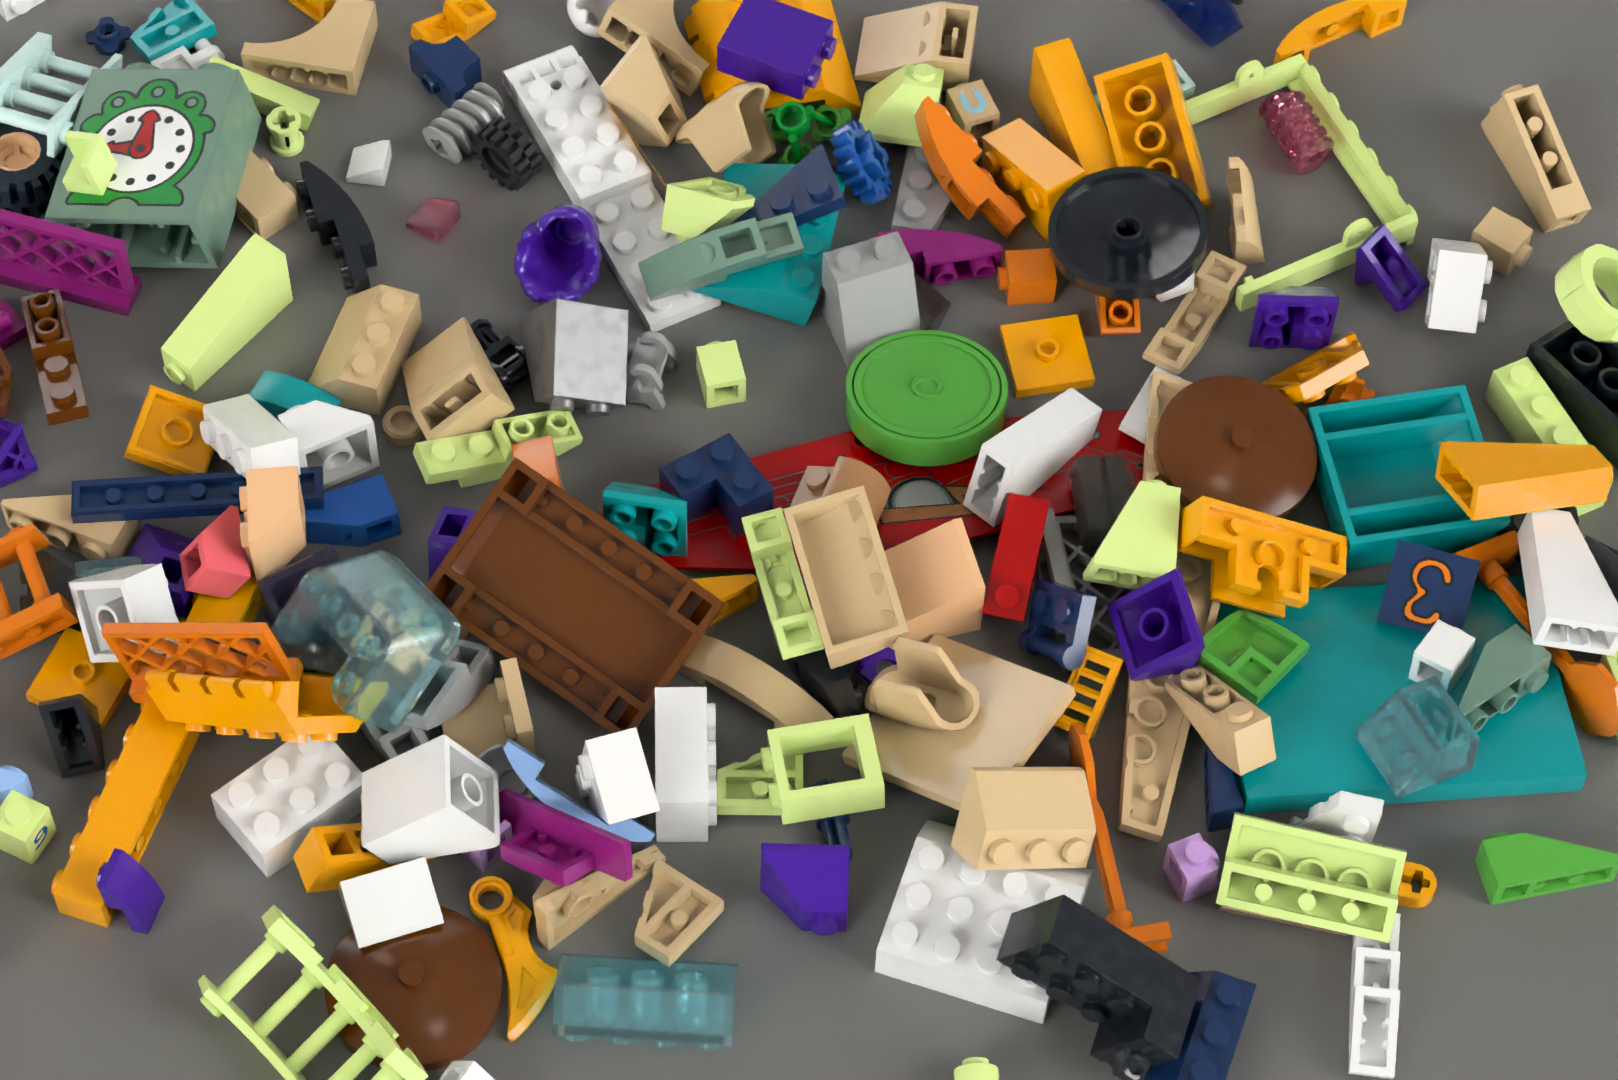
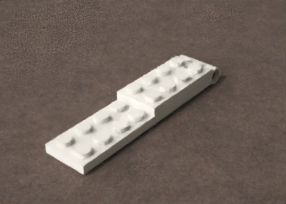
M569 45L502 71L501 79L505 91L521 114L572 203L583 207L594 217L599 229L601 252L647 330L656 332L720 306L721 300L693 292L692 290L650 301L638 263L682 242L675 239L676 234L661 230L665 203L651 181V170L627 131L609 109V103L606 102L607 99L602 93L600 86L583 58L578 55L574 46Z

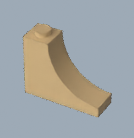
M336 0L331 11L323 20L298 36L271 43L244 42L241 51L243 68L281 84L356 96L378 28L375 1Z
M615 0L608 7L596 33L625 53L640 35H646L675 87L691 97L698 89L710 63L699 56L682 36L674 17V0Z

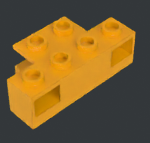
M1201 496L1179 511L1177 551L1212 561L1211 600L1283 619L1285 618L1286 605L1300 609L1308 604L1309 588L1323 589L1346 575V536L1206 496Z

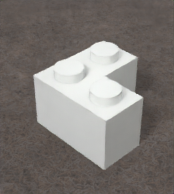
M1432 238L1427 270L1430 287L1425 314V323L1428 328L1476 333L1477 323H1484L1487 300L1481 299L1483 284H1490L1493 262L1488 260V255L1479 243Z

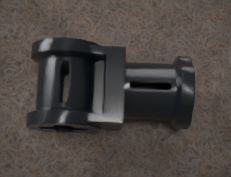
M478 319L470 324L506 393L509 395L512 393L513 386L526 377H530L525 348L523 345L517 344L508 335L500 339L492 331V325L487 319Z

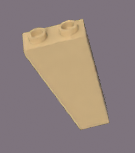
M1518 84L1504 90L1501 93L1502 97L1489 108L1490 112L1481 122L1485 135L1544 233L1579 223L1592 208L1539 85L1536 84L1524 88L1522 84Z

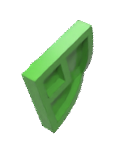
M1240 608L1216 624L1203 636L1205 648L1196 662L1251 703L1257 705L1308 653L1310 644L1278 623Z

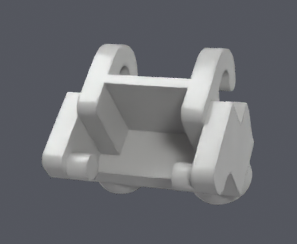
M646 331L642 337H638L636 342L629 343L627 347V361L629 365L626 379V399L629 403H644L654 411H663L665 406L664 395L659 393L663 388L661 375L663 370L672 372L673 367L678 366L680 356L671 341H668L664 335L655 331Z

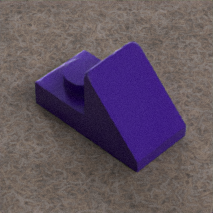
M1383 224L1356 250L1355 283L1362 284L1374 281L1392 308L1397 312L1406 310L1426 289L1428 284L1387 226Z

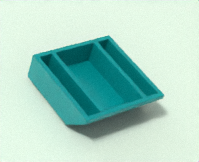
M1465 385L1308 408L1305 419L1313 432L1317 448V468L1314 477L1331 532L1347 537L1346 570L1392 563L1398 540L1453 554L1474 546L1510 524L1509 516L1472 521L1435 478L1441 442H1484Z

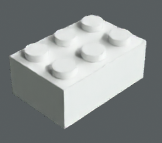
M655 687V794L660 811L656 812V842H708V826H717L715 703H707V687Z
M308 734V742L284 743L211 794L218 821L265 876L269 878L294 860L293 855L312 827L345 824L362 812V772L335 741L311 740V734Z

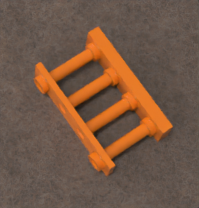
M33 523L15 527L6 536L0 538V570L20 560L35 600L32 606L13 614L0 580V660L79 622L75 608L59 593L51 595L35 553L50 546V542Z

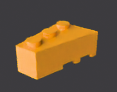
M1018 118L982 136L984 154L981 156L982 163L1005 192L1020 204L1022 212L1026 215L1027 219L1049 244L1048 224L1055 203L1070 186L1086 177V171L1025 121Z

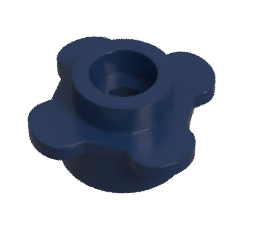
M103 17L99 20V24L94 30L86 33L85 38L89 45H95L96 50L100 54L112 56L124 49L125 40H129L132 33L128 26L118 25L112 17Z

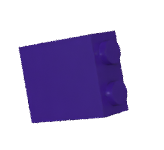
M743 0L717 45V71L748 82L765 84L770 90L802 101L809 87L815 88L817 85L823 61L825 59L829 61L834 54L837 39L833 38V21L775 0Z

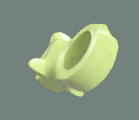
M1595 244L1572 257L1559 269L1555 276V293L1568 320L1583 335L1596 342L1618 343V251L1603 244ZM1596 285L1605 293L1611 305L1601 296Z

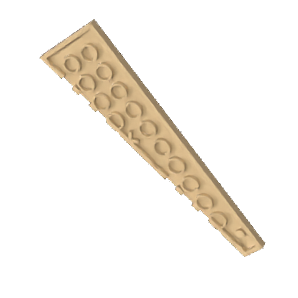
M1155 370L1152 371L1149 379L1142 481H1162L1156 467L1153 451L1156 427L1171 399L1182 389L1193 383ZM1180 504V510H1179V511H1181L1182 509L1185 508V507L1182 506L1181 504ZM1177 551L1176 569L1181 571L1203 637L1215 626L1221 603L1210 599L1212 561ZM1196 662L1195 665H1194V667H1197V666H1199L1200 664H1199L1198 662ZM1180 673L1140 681H1132L1130 675H1128L1118 830L1157 843L1163 837L1191 724L1165 687L1166 680Z

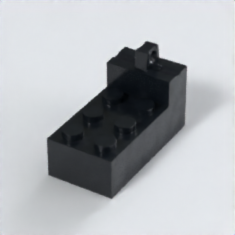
M1064 894L1011 913L996 960L1009 967L1012 974L1016 977L1032 981L1045 989L1046 994L1052 999L1066 1002L1080 1011L1083 1018L1099 1023L1090 1055L1100 1061L1109 1063L1113 1068L1112 1074L1121 1080H1144L1150 1067L1179 1058L1201 980Z

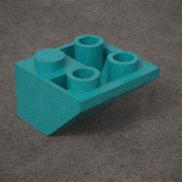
M613 481L604 489L603 518L651 552L662 556L675 555L686 557L688 551L687 501L650 486Z

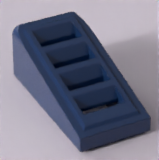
M1207 745L1204 754L1205 818L1207 831L1214 832L1231 828L1235 812L1242 814L1245 805L1233 770L1217 759Z

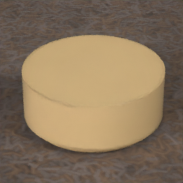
M395 406L388 410L383 417L384 435L391 444L405 447L413 445L421 439L423 432L410 406Z

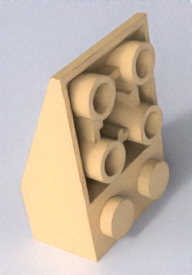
M940 1L865 17L854 80L879 83L906 64H929L935 68L945 69L942 91H947V89L954 88L961 83H969L979 6Z
M465 317L459 319L401 364L411 411L427 441L486 431L492 427L494 420L504 418L515 409Z

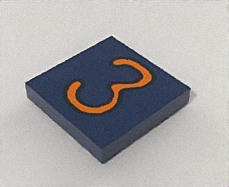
M1398 540L1377 621L1428 634L1439 619L1463 630L1481 561Z

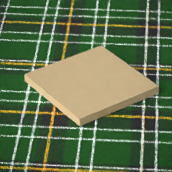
M934 634L928 644L940 646L960 676L972 683L979 691L980 707L976 717L968 726L959 731H941L912 726L875 713L870 717L883 780L960 811L970 768L1023 767L1076 694L1072 685ZM926 696L934 708L936 705L935 698ZM854 745L848 746L841 754L844 763L859 769Z

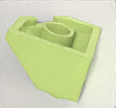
M713 177L667 184L661 230L676 234L675 239L677 241H687L728 226L754 206L755 198L751 194H746L744 186Z

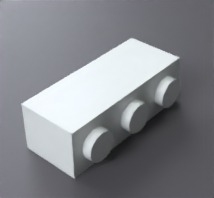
M249 394L202 405L204 421L200 422V432L203 441L218 452L221 459H225L231 464L238 474L246 478V469L297 466L299 475H301L297 436Z

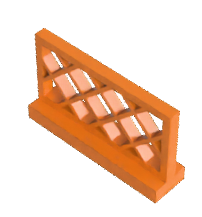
M266 622L104 623L101 635L132 680L129 695L135 703H155L145 689L148 685L145 675L151 669H176V673L208 675L209 677H232L242 680L270 681L274 685V681H299L300 683L304 668L299 658L286 657ZM124 638L132 639L136 642H139L140 644L138 645ZM164 638H170L174 641L179 642L180 644L178 645ZM204 638L213 639L219 642L220 644L218 645ZM245 638H258L260 644H256ZM149 648H153L157 651L167 654V656H163L159 653H156L150 650ZM189 648H193L197 651L207 654V656H203L199 653L189 650ZM230 648H233V649H236V650H238V651H240V652H243V653L247 654V656H243V655H241V654H239V653H237V652H234V651L230 650Z

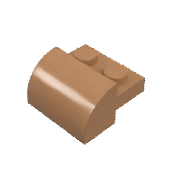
M839 456L834 467L807 466L790 507L864 485L877 526L891 488L885 478L871 466L853 458Z

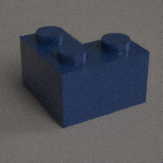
M730 433L659 468L660 490L687 501V523L717 508L736 534L740 536L745 533L741 520L742 517L773 509V487Z

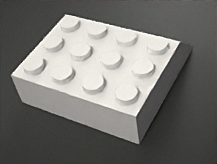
M927 819L914 842L876 950L875 972L1043 1024L1051 997L1046 994L1045 989L1032 981L1016 977L1012 974L1009 967L996 960L1011 913L1063 894L1082 905L1093 870L1089 868L976 870L951 847L955 827Z

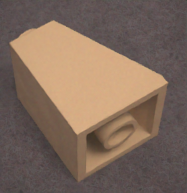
M962 518L953 519L884 551L910 633L905 638L925 643L929 642L934 634L947 638L981 629L986 587ZM893 645L889 646V648H891L892 650H894V646H893Z

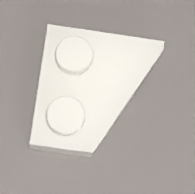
M1339 791L1330 796L1328 801L1319 802L1310 807L1308 817L1304 820L1294 816L1290 818L1289 824L1372 843L1382 816L1384 800Z

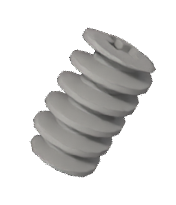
M477 82L473 90L467 91L462 99L456 100L451 108L444 110L441 117L435 118L429 127L423 128L422 134L425 141L440 156L447 158L454 164H459L462 161L461 152L469 155L473 151L471 139L495 117L502 116L505 119L502 114L504 109L502 98L489 84Z

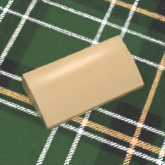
M864 485L783 509L831 669L872 655L893 645L897 637L905 638L910 635Z

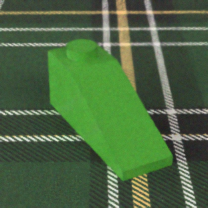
M1498 832L1488 836L1485 840H1482L1474 859L1490 905L1614 881L1618 873L1617 853L1525 832L1511 835L1506 832Z

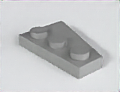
M908 145L891 231L909 229L937 230L950 211L952 201L942 189L931 170L923 148ZM980 148L982 152L978 157L977 161L975 162V164L978 167L982 163L981 156L982 154H984L983 148Z

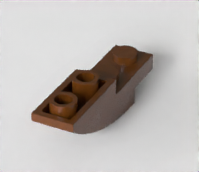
M60 288L20 297L49 426L90 417Z

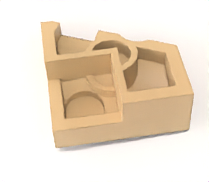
M1228 157L1226 182L1231 206L1228 234L1233 260L1241 264L1265 263L1252 176L1245 163L1239 157Z

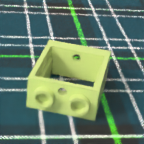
M869 713L767 730L768 747L761 748L762 764L765 774L773 773L774 783H768L771 809L780 808L783 825L885 808L884 780ZM854 745L861 779L790 790L783 757Z

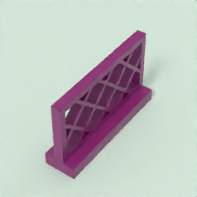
M0 209V284L35 293L60 288L62 300L124 316L129 315L142 288V281L140 276L132 274L124 240ZM27 231H31V232L34 233L36 236H38V238H35L34 236H32V235H31L30 233H28ZM8 235H12V236H13L14 238H16L19 242H21L22 245H19L17 242H15V241H14L12 238H10ZM64 240L71 242V243H72L73 245H75L76 247H74V248L71 247V246H70L68 243H66ZM47 244L50 245L53 249H55V250H56L57 252H59L60 254L57 255L55 252H53L51 249H49V248H48L47 246H45V245H47ZM102 250L113 252L114 256L109 257ZM84 254L88 255V256H89L90 258H92L95 262H97V264L92 263L89 259H87V258H86L85 256H83V255H84Z

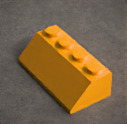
M1166 52L1093 76L1117 166L1144 167L1167 173L1191 188L1199 197L1205 211L1215 208L1177 69L1169 54Z

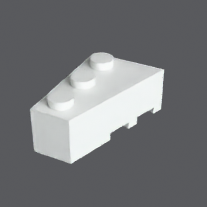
M636 727L585 740L582 755L578 756L579 764L576 765L577 773L574 774V780L580 799L587 797L590 809L610 825L660 811Z

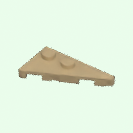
M654 844L632 855L633 877L626 882L597 871L573 884L539 898L534 902L537 939L548 951L650 874L653 871L654 863L658 859L665 862L666 857Z

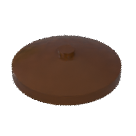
M1215 376L1188 385L1168 403L1157 424L1154 435L1153 451L1159 475L1168 486L1181 488L1180 504L1184 507L1201 496H1206L1284 518L1301 503L1316 473V442L1304 415L1286 396L1276 389L1245 377Z
M440 906L444 920L443 924L360 949L351 929L335 948L327 967L329 969L333 964H336L399 1034L395 1040L401 1050L404 1051L408 1047L426 1072L448 1066L452 1061H458L472 1052L485 1039L494 1026L503 998L501 965L490 939L480 927L466 916ZM324 987L325 1002L328 1015L330 1016L335 1011L333 1006L338 1001ZM355 1022L353 1025L348 1023L337 1035L345 1046L355 1053L364 1044L362 1038L366 1034ZM376 1056L370 1064L381 1068L380 1063L383 1061V1058Z

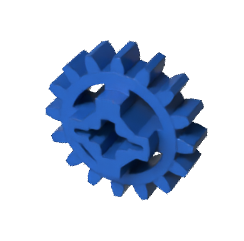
M854 120L832 132L834 138L831 139V143L836 149L832 151V155L837 159V164L834 166L838 174L845 176L844 183L845 185L849 184L853 195H859L863 204L868 202L869 205H873L892 194L890 188L893 187V183L888 177L892 174L891 170L887 167L889 157L885 148H881L880 143L875 141L870 130L865 131L861 122L856 124Z

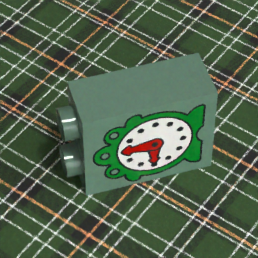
M142 62L131 63L125 69H92L72 131L102 134L117 162V166L103 196L67 191L62 180L74 157L67 146L44 219L124 240L130 267L219 269L238 205L236 197L250 150L253 152L262 122L261 115L239 69H232L220 63H204L197 69H160L154 65ZM64 240V241H65L66 243H68L71 247H73V248L76 247V246L73 245L71 242ZM102 250L109 257L114 256L113 252ZM86 254L83 255V256H85L87 259H89L92 263L97 264V262H95V261H94L92 258H90L88 255H86Z

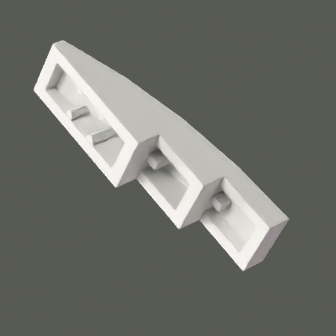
M1399 913L1395 915L1389 943L1353 935L1348 1074L1394 1079L1400 1003V990H1398L1400 951H1398L1401 914Z

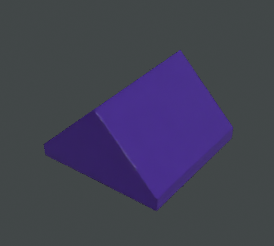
M1174 569L1107 604L1132 681L1181 673L1185 669L1194 667L1205 648V643L1179 569Z

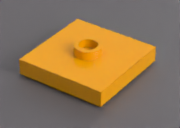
M1077 314L1000 325L999 335L1016 398L1061 392L1071 387L1073 389L1094 387L1095 376Z
M150 385L124 458L172 475L207 473L214 449L210 445L205 444L200 432V422L204 421L202 405L206 404Z
M67 627L25 695L28 702L38 705L42 701L82 694L98 708L100 730L103 731L132 680L120 662L91 663L83 633Z

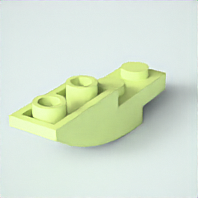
M549 410L496 419L491 430L417 442L413 455L427 485L458 480L461 488L500 479L513 461L512 444L552 435L556 456H559L580 445L583 437L570 411Z

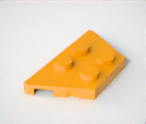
M1350 332L1262 383L1276 389L1292 403L1302 401L1304 404H1307L1325 396L1324 390L1334 384L1342 385L1354 380L1357 377L1356 372L1369 365V362L1355 332Z

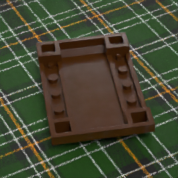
M516 457L418 595L421 600L451 621L462 626L507 659L516 657L520 668L589 715L611 733L634 727L638 729L655 705V687H667L725 605L723 601Z

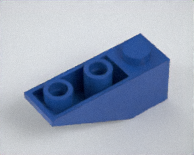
M382 474L371 478H359L350 485L332 491L324 490V509L305 510L307 543L366 547L401 535L399 513Z

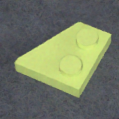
M761 752L752 755L745 762H735L717 770V815H781L780 808L771 809L768 783H774L773 773H764ZM803 754L783 757L790 790L802 789Z

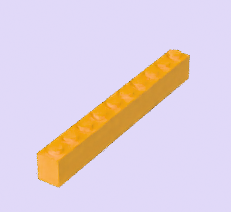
M251 569V577L229 599L194 592L192 609L187 619L182 618L179 623L254 622L276 575L266 585H257L254 569ZM204 638L218 645L220 644L219 642L213 639ZM189 648V650H192V651H194V652H196V653H199V654H201V655H203V656H207V654H204V653H202V652H200V651H197V650H195V649H193V648ZM230 648V650H232V651H234V652H237V653L240 652V651H238V650H236V649ZM141 703V714L136 724L131 723L125 732L123 739L124 748L119 759H113L107 769L106 785L101 795H96L91 801L88 809V822L83 832H78L72 840L69 851L70 859L65 869L58 870L53 879L51 893L54 896L59 913L108 928L116 909L106 906L97 887L99 869L104 862L109 861L114 848L125 851L139 863L201 732L185 731V723L167 721L155 703Z

